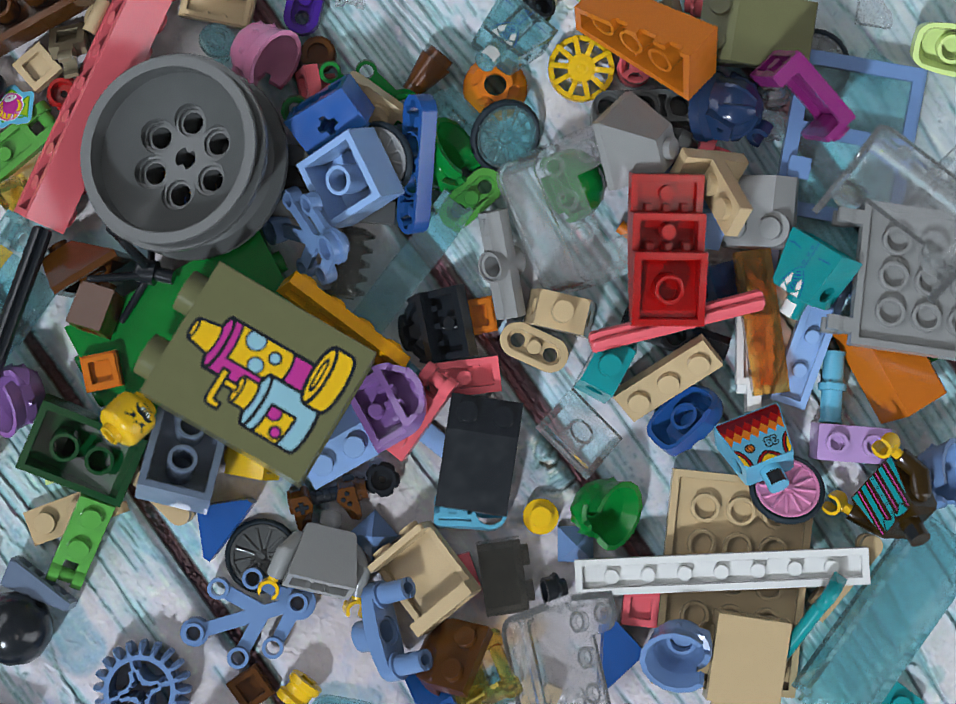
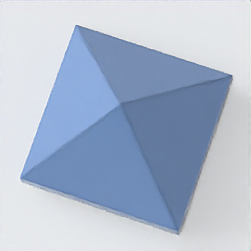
M376 510L350 531L356 534L357 544L362 547L363 551L372 560L374 559L372 555L379 548L387 543L391 544L399 536Z
M557 526L558 562H574V559L594 558L593 537L577 533L579 531L577 526Z

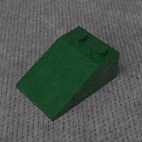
M46 393L15 468L120 508L148 440L142 438L133 446H125L121 443L114 445L101 433L103 425L100 415L82 406Z

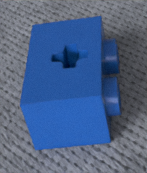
M348 73L294 106L285 119L284 124L310 156L348 129L369 127V119L375 107L352 75Z

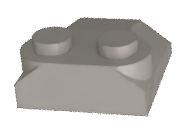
M742 175L738 184L753 210L737 237L724 235L721 247L784 250L793 226L796 227L799 178L779 175Z

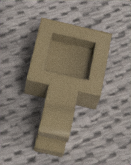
M84 22L51 28L49 31L48 49L52 60L58 59V62L63 64V76L65 79L80 76L77 57L87 54L89 33L82 29L85 24Z

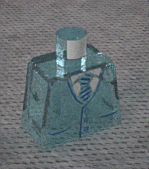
M497 0L471 42L472 47L478 51L475 56V62L483 71L489 72L497 67L506 75H513L541 56L559 30L522 0Z

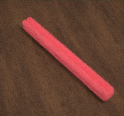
M756 289L706 302L704 325L762 311L765 306L762 291ZM630 322L591 331L588 341L591 350L597 353L695 327L631 326Z

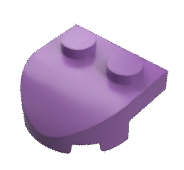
M389 362L371 367L373 373L366 376L351 402L356 415L378 453L415 433L423 423L427 409L425 389L415 372L408 367L393 365Z

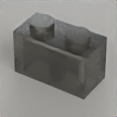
M519 536L476 542L487 617L530 611L529 601L535 600L533 580H525L523 566L530 565L527 543L520 544Z

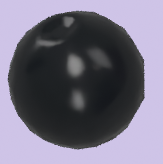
M16 591L1 593L0 664L15 666L30 663L41 656L52 639L53 619L45 603Z

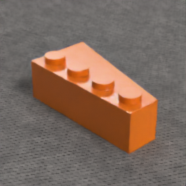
M581 0L574 7L576 30L688 101L716 73L718 27L654 0Z

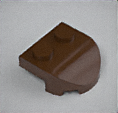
M450 618L444 620L427 634L420 650L428 649L433 657V667L430 670L415 673V675L429 692L437 696L444 692L467 698L492 638V630L489 626Z

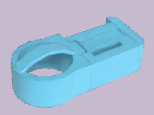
M436 496L434 498V525L436 528L477 529L490 532L502 527L507 516L502 517L436 507ZM478 518H502L500 522L492 525L484 524L478 520Z

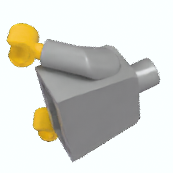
M323 510L319 524L307 523L303 531H295L276 548L267 569L269 576L262 579L258 584V595H260L261 588L265 584H271L275 587L271 600L276 599L279 595L278 580L283 579L282 586L345 600L342 609L348 618L350 616V608L354 604H359L358 616L362 618L361 593L363 588L369 583L370 571L367 567L369 563L362 547L357 544L356 534L340 529L342 514L335 510Z

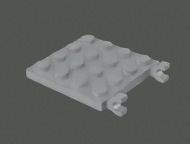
M867 199L862 202L861 209L840 205L838 211H833L831 226L843 228L859 227L856 260L861 262L862 266L853 280L850 317L828 313L826 317L821 318L820 332L848 334L847 345L956 361V213Z

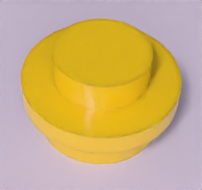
M534 499L524 508L523 522L532 533L547 534L558 523V510L547 499Z

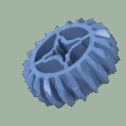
M142 639L139 643V648H137L133 640H130L126 643L125 650L120 646L113 649L114 658L106 656L102 660L107 669H99L95 675L104 682L96 683L93 686V690L103 693V695L95 700V704H123L122 702L130 701L135 704H157L156 693L167 686H170L168 704H189L190 700L181 694H187L192 691V685L182 683L191 674L187 670L179 672L178 668L185 662L183 658H179L175 662L170 659L175 652L174 648L170 647L163 654L161 653V641H157L151 650L148 639ZM141 660L155 664L165 674H152L148 670L146 663L142 664ZM129 662L131 671L128 672L129 685H125L122 689L117 690L116 681L118 673L122 666ZM140 682H141L142 686H146V685L152 686V685H155V686H154L153 688H151L146 694H145L144 690H140V691H138V690H133V691H131V690H132L133 688H135Z

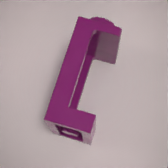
M774 50L749 75L757 86L782 88L786 85L814 117L813 121L800 133L805 139L828 143L838 141L849 131V124L856 118V115L799 50Z

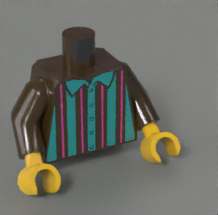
M887 432L881 437V440H876L871 446L873 453L877 457L886 459L851 497L854 503L853 506L848 503V497L843 491L834 490L828 494V497L835 500L837 506L832 502L825 501L821 508L826 514L832 516L837 515L841 511L847 515V520L883 539H907L912 547H918L930 539L931 535L924 522L937 509V502L932 493L931 471L917 456H914L907 449L901 450L899 448L901 442L897 434Z

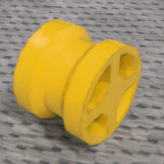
M294 669L289 675L290 681L287 685L281 686L276 694L285 704H308L312 698L318 697L322 689L308 675Z

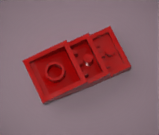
M629 173L627 255L631 326L704 327L708 252L705 251L707 214L703 212L705 175Z

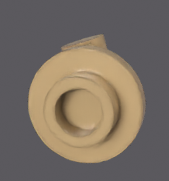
M96 0L85 13V24L82 29L95 36L111 2L108 0Z

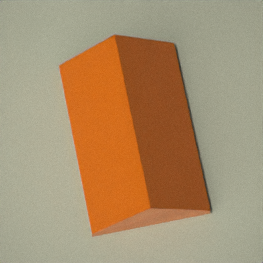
M833 334L840 350L846 352L845 359L881 424L909 417L947 393L928 357L847 345L848 334Z

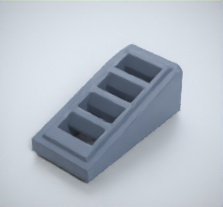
M15 556L10 559L0 583L2 586L28 595L33 599L65 612L76 607L78 602L74 596L56 582L45 579L46 575L24 557Z

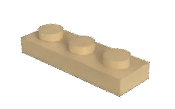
M701 333L618 386L613 398L632 421L635 422L723 366L722 358Z

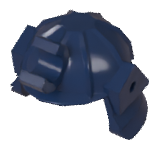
M716 71L689 100L688 115L693 138L700 142L710 140L728 142L731 140L735 142L746 135L748 142L758 148L763 139L769 136L774 126L769 121L762 119L764 100L762 94L757 90V84L735 71H732L729 76Z

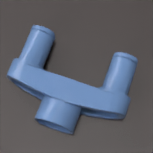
M410 577L388 582L378 580L368 583L361 593L363 620L354 623L351 631L352 641L356 649L362 653H371L379 674L388 682L404 680L408 675L427 671L433 667V657L428 649L404 653L393 603L415 596L416 587Z

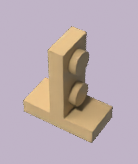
M682 148L669 173L705 175L704 200L723 234L734 237L739 235L753 210L738 184L749 164L744 153Z

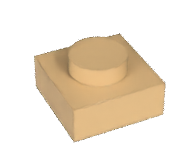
M39 41L12 64L16 71L38 94L64 72L62 66L56 60H52L50 52Z

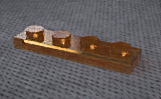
M771 248L734 252L732 255L738 294L758 289L762 291L765 299V306L762 311L741 316L751 395L753 397L790 392L776 284L773 282L774 269Z

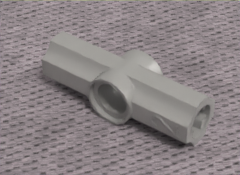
M508 208L478 213L484 253L479 257L478 269L482 278L490 283L496 320L526 315L519 275L525 270L526 259L522 250L514 245Z

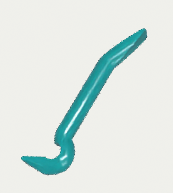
M834 572L822 594L815 600L791 631L787 661L826 610L833 605L841 594L847 579L839 573Z

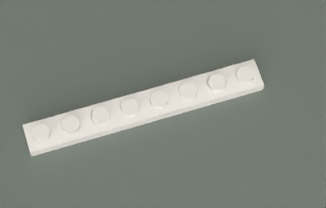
M867 546L574 559L576 597L827 586L834 572L847 579L845 586L871 584L869 548Z

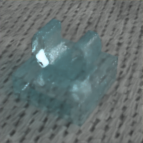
M7 209L0 220V245L6 249L11 250L13 248L15 251L23 253L25 247L20 244L19 237L23 233L30 235L32 227L26 226L29 219Z

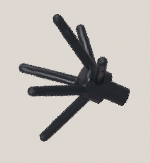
M106 226V231L136 261L134 272L89 275L86 280L88 282L135 280L140 283L119 318V322L123 324L132 313L147 286H155L157 282L173 285L176 279V271L162 268L161 263L155 261L154 251L148 250L146 258L132 244L128 243L125 239H121Z

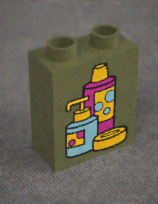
M222 262L218 263L210 278L198 271H194L181 288L173 305L174 310L186 316L175 335L169 341L159 334H155L147 343L136 362L134 373L146 379L140 392L162 409L296 487L301 488L371 370V367L374 365L376 352Z

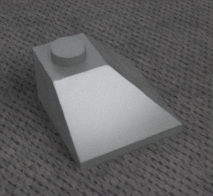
M632 91L624 92L592 123L608 190H618L628 186L629 173H665L679 155V142L674 136L672 124Z

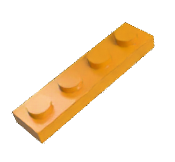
M296 270L284 279L276 290L295 306L376 352L374 365L389 362L393 365L406 367L411 359L409 355L403 352L400 344L392 339L385 338L374 330L375 328L371 322L365 318L357 317L349 311L341 299L328 295L320 289L312 277L301 274Z

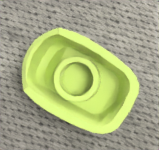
M926 22L918 25L915 29L909 52L912 60L923 69L956 77V23Z

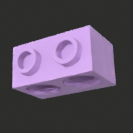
M811 422L808 457L817 460L881 465L886 458L877 457L873 453L871 446L876 440H881L885 433L892 432V429Z

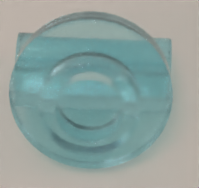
M212 23L205 26L199 34V45L206 55L224 64L230 59V48L235 36L227 26Z

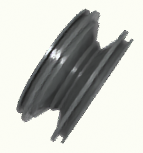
M175 53L158 56L131 67L118 76L105 89L95 103L84 128L80 151V165L89 200L97 215L113 233L132 245L154 251L160 255L178 260L197 261L215 258L240 247L252 238L269 220L280 201L285 187L288 171V144L284 126L277 110L253 83L249 84L247 79L211 58L189 53ZM203 120L202 129L196 133L197 125ZM172 136L170 144L165 148L167 138ZM229 141L227 151L222 154V146ZM165 171V178L159 183L160 175ZM220 177H223V183L218 190H216L215 185L217 180ZM191 191L190 200L184 205V198Z

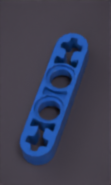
M429 93L411 94L406 97L403 106L402 133L406 136L411 146L413 170L410 180L404 188L405 193L398 197L397 222L400 230L408 235L423 233L427 231L430 224L437 105L435 99Z

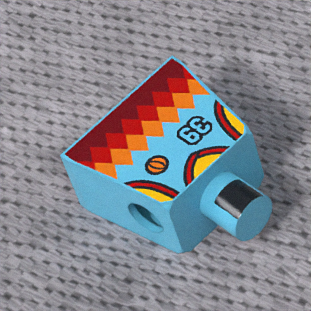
M777 402L714 426L716 448L745 485L751 486L764 481L771 493L780 492L788 487L790 482L785 472L794 467V452Z

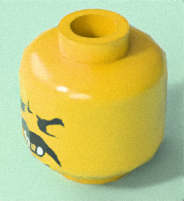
M122 392L102 409L100 414L103 425L101 433L114 445L121 443L125 446H133L155 427L156 419L154 415L156 414V408L141 392Z

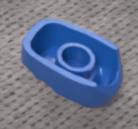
M692 385L657 409L649 420L647 434L664 452L675 457L691 449L694 444L704 439L713 430L714 426L722 418L723 403L718 395L708 387Z

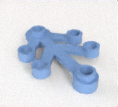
M297 186L283 190L281 196L283 204L292 213L299 226L292 225L289 218L271 216L262 227L266 241L272 246L285 242L288 239L305 244L301 258H298L296 261L298 272L310 277L316 275L317 280L322 285L336 281L337 270L335 264L345 262L350 251L347 236L337 228L329 226L321 213L323 202L316 191L302 194ZM308 216H310V218H311V220L313 221V223L315 224L316 228L314 227V225L312 224V222L310 221V219H309ZM318 252L322 258L320 264L316 262Z
M250 567L243 573L242 583L246 588L255 590L258 588V584L253 585L248 582V573L256 572L260 577V581L267 578V576H265L260 568ZM216 577L207 586L209 596L216 600L225 599L240 607L243 611L208 621L200 616L191 617L183 623L180 629V636L188 646L198 647L204 644L210 635L248 625L238 645L233 647L227 655L228 664L234 669H241L249 662L250 651L267 620L283 615L273 636H269L262 644L264 656L269 659H276L283 653L285 648L284 642L296 620L308 618L315 610L316 597L312 592L287 588L278 583L279 595L276 598L278 600L264 604L231 586L226 578ZM215 582L224 584V594H216L214 592L213 584ZM265 584L261 588L271 596L275 592V587L271 584ZM293 597H301L304 600V607L301 609L294 608L291 604ZM194 626L200 630V637L198 639H193L189 636L188 630L190 627ZM270 641L277 642L280 647L279 652L270 653L267 649V643ZM235 651H240L244 654L245 661L243 663H236L233 660L232 655Z

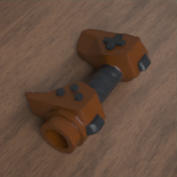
M352 474L343 475L342 478L338 479L337 486L309 491L306 486H301V488L295 485L291 486L289 491H287V499L290 512L295 516L298 530L303 531L306 524L312 522L313 505L336 500L346 510L351 519L360 520L362 518L360 501L364 498H369L365 476L358 478V476L354 477Z

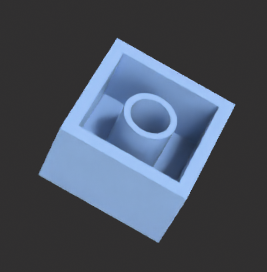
M374 127L348 129L296 164L309 192L316 191L320 195L323 202V210L321 212L330 227L337 229L354 226L405 193Z

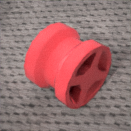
M622 58L619 59L616 73L619 81L626 87L638 88L646 84L650 79L649 75L630 63L628 64Z

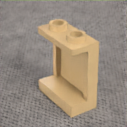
M415 520L405 526L399 532L402 538L393 545L387 543L379 548L372 555L375 560L367 566L371 573L378 572L386 582L410 577L414 581L416 587L415 596L400 602L414 619V622L409 626L417 637L430 633L482 590V587L431 520L419 524Z
M714 608L712 620L715 625L712 644L713 654L709 664L706 687H703L702 691L704 698L707 701H711L710 704H780L792 623L785 618Z

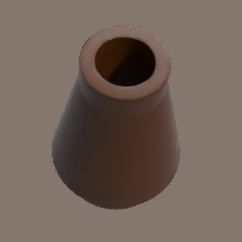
M430 45L426 51L422 49L407 81L402 86L413 90L416 94H423L450 73L448 69L453 62L433 45Z

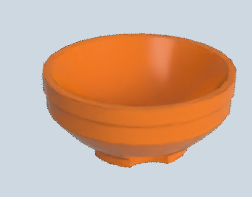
M499 56L493 62L490 57H484L474 63L465 75L463 81L465 102L469 109L477 116L487 106L502 99H514L524 103L527 95L526 77L521 68L508 58ZM499 75L505 80L506 88L503 93L492 95L486 91L484 83L489 76ZM502 107L490 113L485 120H505L515 115L520 109Z

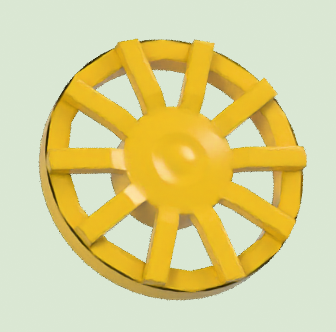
M575 35L561 41L554 48L548 62V76L555 91L563 98L578 103L592 101L599 93L607 91L615 72L611 51L586 35ZM579 42L589 43L585 54H581ZM573 43L576 55L572 56L564 47ZM595 45L602 53L591 58L590 54ZM559 52L569 60L568 64L555 62ZM605 57L607 58L609 68L596 67L595 63ZM553 69H567V73L556 79ZM595 73L608 74L604 84L594 76ZM570 79L572 84L567 92L559 84ZM590 80L600 88L593 94H590L587 83ZM577 84H582L584 96L572 95Z

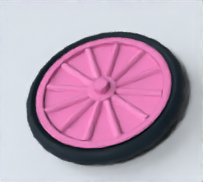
M794 456V467L785 472L790 483L784 490L771 493L764 481L749 486L751 499L757 509L767 518L782 524H799L808 521L820 511L825 499V486L821 475L813 465L798 456Z

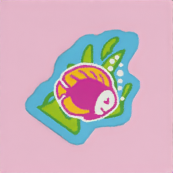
M16 85L7 87L4 97L0 100V129L10 124L19 125L31 121L34 104L33 91L22 92Z

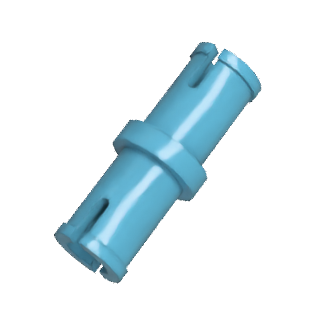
M827 350L823 359L822 382L818 383V390L821 391L820 423H842L843 392L847 390V384L843 383L844 357L846 355L844 351Z

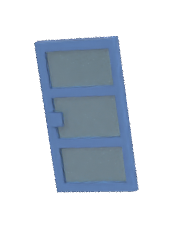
M811 49L810 63L856 115V118L849 124V131L838 141L828 143L805 139L800 133L813 121L814 117L792 93L777 175L799 178L796 228L815 234L856 259L859 227L843 228L831 226L833 211H838L840 205L861 209L862 202L866 199L903 205L928 70L921 67L917 68ZM763 249L757 281L774 284L773 276L783 250ZM853 281L847 295L852 298Z

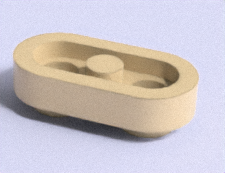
M523 322L510 323L501 332L500 345L502 350L519 361L547 373L557 372L567 363L568 349L563 341ZM515 333H520L524 337V344L520 347H515L511 343V336ZM547 348H552L557 353L556 359L552 362L546 361L543 357V352Z

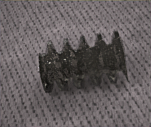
M349 226L339 228L349 240L350 251L348 252V258L343 263L335 264L337 280L328 284L331 286L330 289L323 291L328 295L354 300L356 297L365 296L366 292L356 285L368 282V278L359 273V270L370 268L371 266L369 262L362 259V255L373 254V249L366 246L364 242L375 240L376 235L367 229Z

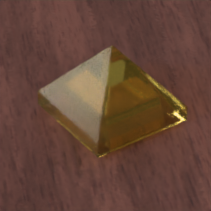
M20 173L0 183V204L7 214L14 212L28 181L24 173Z

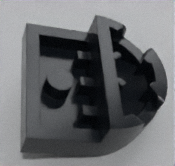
M464 284L417 293L407 299L408 305L405 312L398 317V335L405 351H411L420 359V363L427 364L429 361L439 363L478 355Z

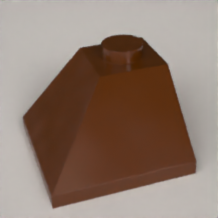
M64 239L47 249L49 254L44 257L42 265L53 293L73 298L76 295L81 280L87 281V276L113 273L132 261L129 254L115 249L73 240L67 242Z

